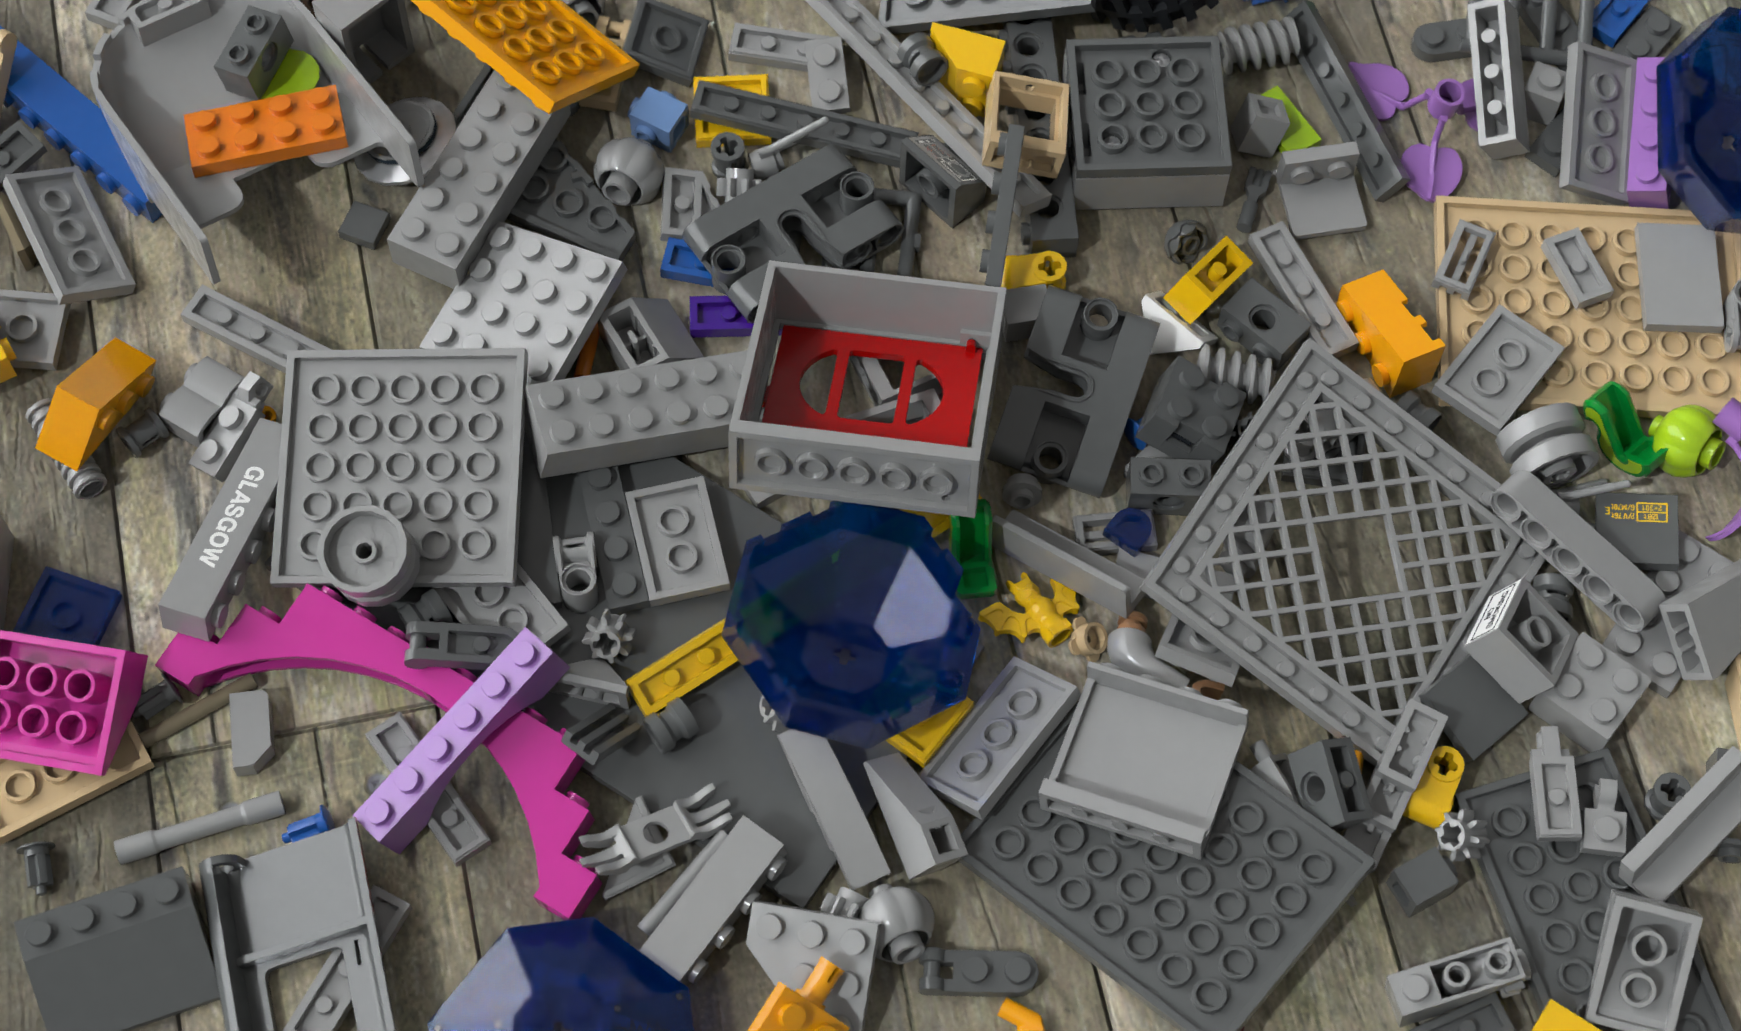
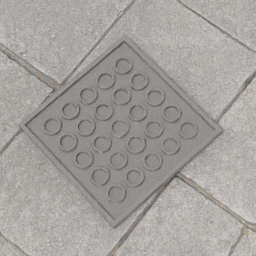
M526 348L287 350L270 584L274 588H304L307 583L315 588H322L323 586L336 588L323 575L317 559L319 537L325 525L338 512L355 505H375L389 511L415 539L420 552V570L412 587H516L526 406L525 387L527 385L528 352Z

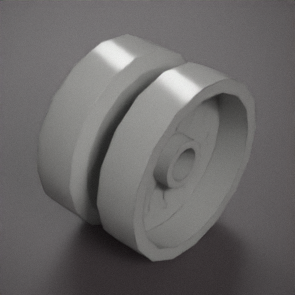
M1568 402L1540 407L1518 417L1506 425L1495 439L1505 463L1512 464L1509 470L1511 475L1518 470L1528 471L1535 475L1550 490L1558 489L1577 480L1589 472L1600 459L1590 435L1583 434L1585 424L1576 405Z
M355 505L338 512L325 525L318 540L317 559L323 575L348 600L365 607H381L399 600L412 588L420 570V552L413 536L389 511L375 505Z

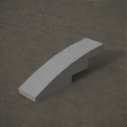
M1412 698L1409 699L1365 787L1374 818L1345 829L1342 836L1376 860L1375 867L1370 872L1371 874L1376 870L1390 836L1396 830L1411 794L1418 786L1449 717Z
M814 718L777 735L809 810L814 813L830 851L834 852L849 889L854 891L890 874L891 871L873 831L817 719Z

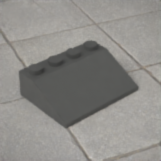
M183 866L14 922L23 961L47 1031H130L220 1000L211 946L193 882Z

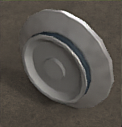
M426 97L404 98L387 105V107L414 138L423 176L426 177L456 131L457 125L453 113L442 102ZM378 146L354 157L357 169L369 181L384 186L406 185L413 182L385 147Z

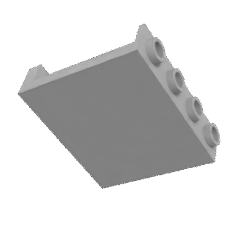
M1089 661L1087 665L1088 678L1049 779H1043L1038 792L1040 809L1201 860L1248 729L1249 710L1230 699L1215 700L1203 696L1201 692L1191 687L1182 686L1176 688L1163 684L1160 679L1151 675L1142 674L1136 676L1124 672L1119 666L1112 663L1103 662L1097 664Z

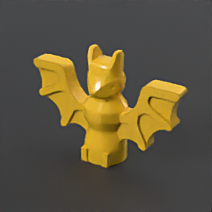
M1022 572L1021 581L1014 584L1012 581L1007 580L1005 584L1014 595L1015 601L1025 608L1024 614L1010 610L1001 602H996L979 612L978 620L987 623L993 629L994 636L1011 634L1016 636L1021 643H1025L1027 637L1036 632L1040 634L1048 647L1053 648L1067 640L1073 632L1071 623L1063 616L1069 613L1078 614L1080 606L1076 602L1077 592L1050 578L1054 598L1044 597L1041 595L1039 587L1032 582L1027 573Z

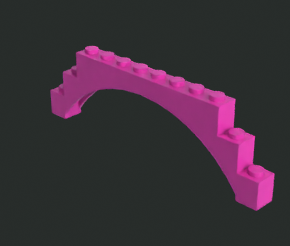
M308 583L283 619L264 606H261L259 611L245 604L221 639L213 634L208 642L177 633L155 664L172 681L198 697L206 687L245 676L248 673L256 674L273 670L301 668L324 669L369 676L399 686L430 701L446 713L478 679L466 669L457 668L454 671L451 668L430 666L424 669H412L405 666V650L409 648L410 642L406 639L405 633L393 626L385 630L375 624L377 618L364 608L356 606L352 610L342 604L344 599L332 589L323 586L318 590ZM527 707L524 712L519 711L505 721L482 744L504 770L517 794L528 821L536 853L539 888L533 896L541 907L575 927L602 885L599 877L595 874L596 867H582L579 859L583 857L575 855L573 860L570 859L580 844L579 836L586 835L595 821L591 812L587 809L590 804L585 799L572 791H568L566 796L563 795L582 767L585 759L561 742L566 729L561 728L559 732H556L545 725L548 720L544 716Z

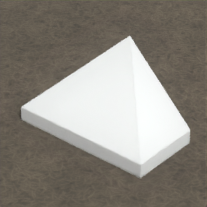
M1162 291L1145 294L1141 300L1143 316L1160 323L1150 355L1200 349L1204 344L1213 345L1218 340V337L1197 320L1190 325L1163 298L1166 294Z

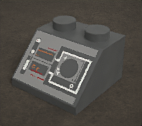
M933 135L906 137L901 141L899 182L910 192L919 193L922 202L952 229L985 202L986 183L946 143H941Z

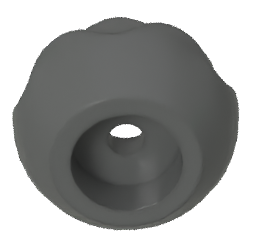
M1191 219L1178 221L1173 224L1167 231L1164 239V249L1167 257L1176 264L1194 262L1199 251L1205 249L1208 243L1207 230L1204 225L1197 220Z

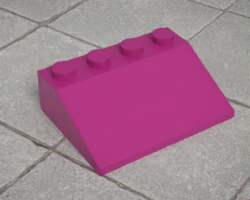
M0 630V758L105 776L140 698L148 655Z

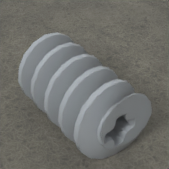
M1289 16L1284 17L1281 23L1276 19L1269 20L1266 25L1258 21L1253 24L1252 28L1247 24H1242L1237 31L1234 27L1230 26L1225 28L1223 33L1220 30L1217 34L1221 64L1227 75L1232 74L1233 63H1237L1240 71L1243 73L1247 70V61L1251 60L1255 70H1260L1262 58H1266L1271 68L1275 66L1276 56L1280 55L1283 64L1288 65L1290 63V53L1298 56L1300 52L1298 30L1293 18Z
M1204 344L1199 352L1196 364L1201 368L1200 370L1204 377L1219 386L1227 382L1237 389L1246 392L1247 402L1250 405L1254 403L1258 395L1262 396V402H1264L1273 389L1276 370H1273L1271 358H1266L1262 365L1258 367L1256 355L1251 354L1245 364H1243L1240 351H1235L1230 360H1227L1225 348L1220 347L1215 356L1212 357L1210 344Z

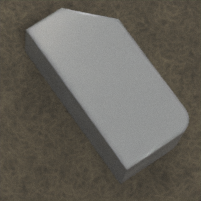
M264 690L229 693L233 769L237 777L258 774L275 755L273 705L267 692Z

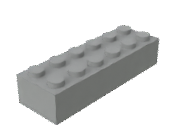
M494 70L426 176L425 184L419 187L388 236L387 242L392 261L452 289L456 285L460 286L469 271L471 263L476 259L487 240L489 233L497 221L505 222L571 115L570 105L548 114L544 110L537 108L530 98L516 87L508 84L503 76Z
M748 350L526 385L524 427L540 478L729 447L728 431ZM762 407L759 422L761 423L765 409L764 407Z

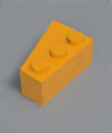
M1382 269L1342 285L1336 306L1359 341L1358 352L1361 355H1365L1371 364L1375 382L1379 387H1384L1389 398L1430 383L1446 345L1440 338L1432 340L1423 329L1427 327L1426 320L1421 314L1415 317L1411 315L1404 306L1408 304L1407 297Z
M116 337L57 385L35 449L78 471L140 397L144 398L149 393L155 381V377L151 376L156 360Z

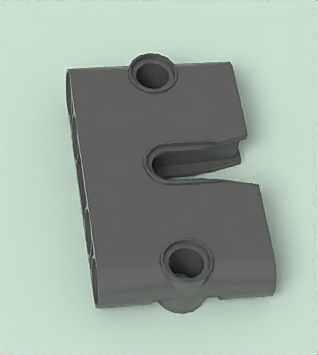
M830 144L697 218L686 227L682 238L712 276L714 288L720 293L726 294L747 322L752 324L755 321L769 260L804 264L795 243L787 235L788 232L795 231L800 233L812 248L836 268L849 270L893 244L903 233L904 227L888 206L874 193L872 178L866 173L857 171L841 149L835 144ZM732 268V269H735V270H733V271H724L723 269Z
M1049 284L1023 358L1055 378L1079 386L1083 390L1084 395L1081 397H1071L1051 389L1013 385L987 459L1031 474L1041 484L1049 485L1056 483L1100 499L1160 323L1130 312L1118 310L1117 306L1107 298L1099 297L1090 300ZM1095 314L1102 315L1107 319L1108 324L1102 327L1096 326L1089 317ZM1045 455L1053 456L1057 459L1059 467L1047 469L1042 466L1039 458Z

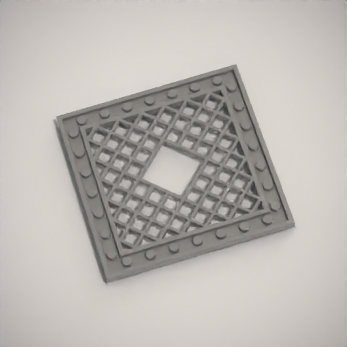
M1309 338L1302 344L1139 589L1336 738L1351 737L1354 750L1361 751L1363 758L1373 766H1376L1409 699L1412 698L1424 704L1418 695L1469 654L1464 645L1488 597L1523 577L1531 584L1545 558L1492 510L1490 496L1501 486L1499 482ZM1317 398H1318L1320 401L1323 402V403L1314 404L1315 401L1317 400ZM1333 410L1337 429L1320 431L1315 411ZM1307 415L1311 432L1294 434ZM1344 419L1352 424L1354 428H1345ZM1364 434L1369 454L1352 456L1347 436ZM1339 437L1343 457L1326 459L1322 439ZM1313 440L1317 460L1300 462L1295 442ZM1375 443H1377L1387 452L1378 453ZM1287 445L1291 463L1274 465ZM1396 458L1400 478L1384 480L1379 460ZM1370 461L1375 481L1358 483L1353 463ZM1345 464L1349 484L1332 486L1328 466ZM1319 467L1323 487L1306 489L1301 469ZM1407 467L1418 476L1409 477ZM1293 470L1297 491L1279 493L1275 472ZM1267 475L1271 494L1253 496ZM1428 482L1432 503L1415 504L1411 484ZM1402 485L1407 506L1390 508L1385 487ZM1377 489L1381 509L1364 511L1359 490ZM1351 492L1355 512L1338 514L1334 493ZM1439 492H1441L1450 500L1441 501ZM1325 495L1329 515L1312 517L1308 497ZM1299 498L1303 518L1285 520L1281 500ZM1272 501L1277 522L1259 524L1255 503ZM1245 507H1247L1250 525L1233 527ZM1460 507L1464 527L1447 529L1443 508ZM1434 510L1438 530L1422 532L1417 512ZM1408 513L1413 533L1396 535L1392 515ZM1383 516L1400 592L1330 601L1313 524ZM1471 516L1482 525L1473 526ZM1305 525L1309 546L1291 548L1287 528ZM1278 529L1283 550L1265 552L1261 531ZM1491 531L1495 551L1479 553L1475 532ZM1252 532L1256 553L1238 555L1234 534ZM1466 534L1470 554L1454 556L1449 536ZM1226 537L1230 556L1212 558ZM1440 537L1445 558L1428 560L1424 539ZM1415 540L1419 561L1402 563L1398 542ZM1311 553L1315 574L1297 576L1293 555ZM1284 557L1289 578L1271 580L1267 559ZM1494 558L1484 575L1481 560ZM1258 560L1262 581L1244 583L1240 562ZM1472 561L1477 582L1460 584L1455 563ZM1231 563L1235 585L1217 587L1213 566ZM1447 565L1451 585L1434 587L1430 567ZM1421 568L1425 589L1409 591L1404 570ZM1204 569L1208 584L1199 578ZM1317 581L1321 602L1304 605L1299 584ZM1291 585L1295 606L1277 608L1273 587ZM1264 588L1268 609L1250 612L1246 590ZM1475 589L1465 605L1462 591ZM1237 592L1241 609L1221 594ZM1453 592L1457 613L1441 615L1436 594ZM1427 596L1432 617L1415 619L1410 598ZM1401 599L1406 620L1389 622L1384 601ZM1375 603L1380 624L1363 626L1358 605ZM1349 606L1354 627L1336 629L1332 608ZM1323 609L1327 631L1310 633L1305 612ZM1297 613L1301 634L1283 637L1279 615ZM1270 616L1273 633L1254 620V618ZM1456 620L1448 635L1445 636L1442 622ZM1434 624L1438 645L1421 647L1417 626ZM1408 627L1412 648L1395 650L1390 629ZM1382 631L1386 652L1369 654L1364 633ZM1355 634L1360 655L1342 658L1338 636ZM1329 638L1334 659L1316 661L1312 640ZM1303 641L1306 658L1286 643ZM1436 652L1426 669L1423 654ZM1414 655L1418 676L1401 679L1397 657ZM1388 659L1392 680L1375 682L1371 661ZM1362 662L1366 684L1349 686L1344 665ZM1335 666L1339 683L1319 668ZM1417 684L1406 701L1403 685ZM1394 687L1399 708L1381 711L1377 689ZM1368 691L1371 707L1352 693ZM1397 716L1393 724L1384 717Z

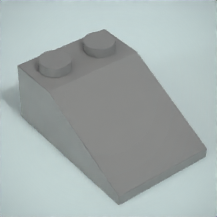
M1611 889L1601 929L1584 1020L1622 1031H1675L1703 920L1700 913L1694 909Z

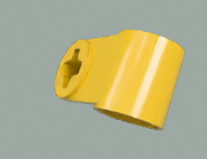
M1055 251L1020 256L1008 255L1005 258L1001 287L1014 289L1046 284V288H1048L1049 284H1053V286L1065 290V274L1067 271L1065 258ZM1046 261H1049V267H1045Z
M1440 746L1433 750L1418 786L1411 794L1402 816L1432 829L1439 827L1445 821L1444 813L1450 812L1455 799L1454 795L1464 771L1465 763L1459 751L1449 746ZM1438 764L1445 766L1444 773L1446 775L1438 773Z

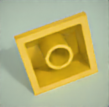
M933 22L930 38L935 44V50H939L948 61V69L938 81L974 117H985L986 95L994 71H1003L1006 41Z

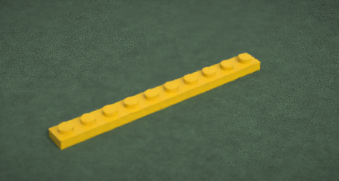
M899 509L628 678L624 682L644 717L652 712L656 713L673 699L680 698L861 584L863 581L858 579L857 576L869 574L858 568L867 567L868 561L873 554L881 553L892 562H896L904 557L900 554L902 548H906L907 554L944 532L950 528L948 515ZM874 555L870 560L869 568L863 570L875 575L892 563L881 555ZM872 576L863 577V578H861V579H863L864 581H866L867 579H869V578L872 577Z

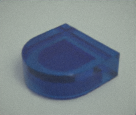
M1127 508L1119 511L1104 528L1102 535L1135 558L1149 541L1152 524L1149 517L1143 511Z

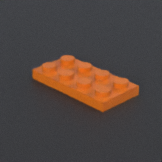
M336 84L184 114L194 178L348 148Z

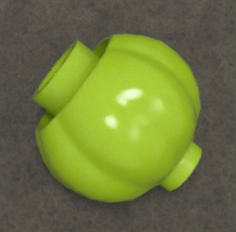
M1684 405L1674 408L1666 416H1656L1648 431L1649 436L1654 435L1652 448L1655 453L1661 448H1669L1665 461L1659 468L1673 477L1680 478L1702 474L1706 469L1713 470L1720 462L1726 449V443L1722 441L1723 430L1712 422L1716 415L1702 406Z

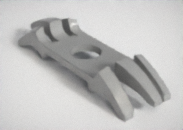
M710 783L693 796L675 800L672 806L622 826L616 824L599 834L579 836L582 847L607 848L599 853L579 859L582 867H596L595 871L598 875L607 876L627 873L632 866L691 841L698 839L704 841L733 820L730 812L723 814L731 807V804L726 799L709 808L694 812L715 793L716 788L713 783ZM650 825H660L667 830L668 837L661 843H651L645 839L643 832Z

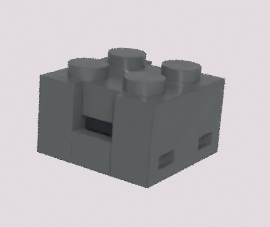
M1178 356L1158 378L1135 437L1174 459L1211 460L1212 466L1225 453L1247 394L1227 382L1219 386L1205 378L1200 367Z

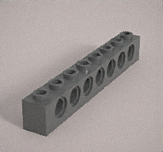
M1051 17L1002 22L1003 29L998 30V39L1006 41L1005 52L1007 61H1003L1002 72L1059 82ZM1006 106L1007 115H1013L1014 124L1025 126L1024 135L1049 140L1051 114ZM1029 117H1037V118H1040V119H1039V120H1033V119H1030ZM1066 143V156L1057 179L1033 175L1038 181L1049 183L1043 186L1052 194L1049 206L1026 215V222L1021 223L1022 246L1029 245L1030 254L1055 251L1064 258L1076 257L1079 235ZM1041 214H1049V215H1052L1053 217H1052V218H1044V217H1042V216H1040V215H1041Z

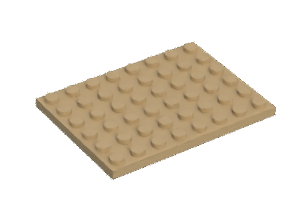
M1436 195V201L1433 203L1435 275L1460 219L1496 233L1468 300L1460 298L1461 294L1455 291L1453 295L1447 293V288L1439 286V289L1436 288L1437 339L1440 338L1446 345L1438 364V380L1500 304L1565 347L1560 358L1518 410L1533 411L1554 403L1568 402L1576 405L1579 414H1584V401L1610 381L1623 385L1630 392L1637 414L1643 418H1655L1658 415L1666 416L1674 408L1684 405L1702 406L1717 416L1732 397L1741 403V349H1737L1734 353L1726 352L1724 348V329L1721 333L1643 331L1634 233L1637 223L1714 225L1723 306L1734 285L1741 279L1740 213ZM1575 228L1580 229L1614 289L1611 298L1578 310L1573 306L1541 249L1544 239ZM1463 231L1444 276L1452 278L1471 233ZM1477 238L1459 282L1467 283L1485 239ZM1438 397L1439 406H1451Z

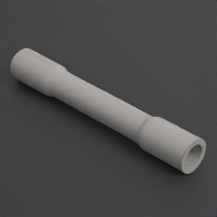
M278 790L243 801L239 805L162 829L148 830L115 840L114 848L120 865H124L197 839L243 825H253L286 815V810Z

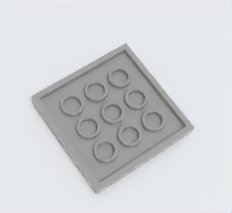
M497 221L476 259L471 263L460 286L456 285L419 348H526L528 352L527 385L565 379L628 269L623 261Z

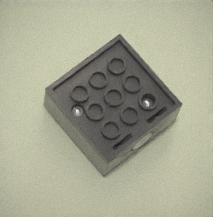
M1218 36L1067 39L1061 83L1069 84L1067 148L1075 210L1223 206L1232 169Z

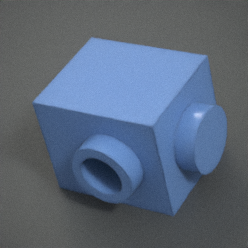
M648 86L641 98L636 97L629 107L628 118H630L631 135L637 139L646 140L651 145L671 153L689 126L688 104L679 101L667 91H658Z

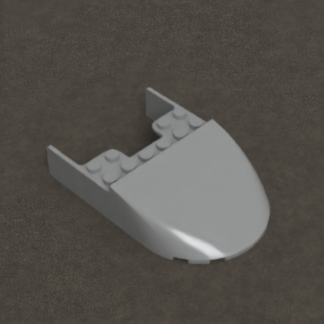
M142 0L118 17L119 24L110 34L103 33L93 52L94 64L92 71H90L91 86L111 132L150 203H155L213 285L221 280L209 241L201 229L241 209L244 204V196L236 184L237 181L278 162L194 178L184 114L254 101L253 99L227 91L214 68L248 5L283 17L294 40L290 49L306 52L314 57L319 66L320 78L315 88L336 84L348 148L308 155L310 160L320 167H335L375 147L382 146L389 151L417 187L425 184L414 138L317 19L299 0Z

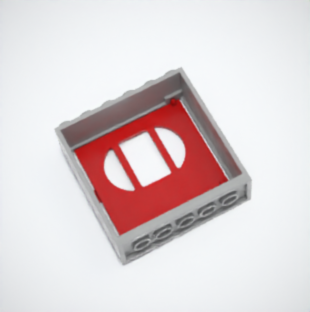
M769 260L728 431L729 488L975 518L1002 348L1007 288ZM783 329L770 386H767L779 331ZM982 353H986L972 445L969 448L967 444ZM836 355L837 359L826 412L820 414L809 406L803 398L800 382L810 366L823 358ZM851 356L904 362L892 423L838 417ZM922 365L938 379L942 387L943 397L939 406L932 414L921 421L907 424L916 367ZM762 407H764L765 409L761 423L759 422Z

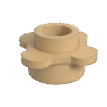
M1076 617L1072 622L1074 631L1068 644L1069 650L1073 655L1080 654L1085 656L1088 662H1097L1100 658V653L1104 652L1107 647V632L1099 622L1088 623L1084 617Z

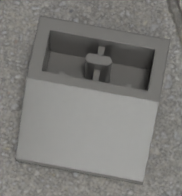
M631 297L604 310L598 320L599 337L620 370L704 357L668 299Z

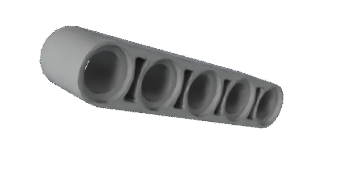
M1518 470L1491 494L1490 505L1496 515L1621 628L1631 633H1638L1660 612L1658 604L1666 601L1663 591L1535 475L1525 470Z

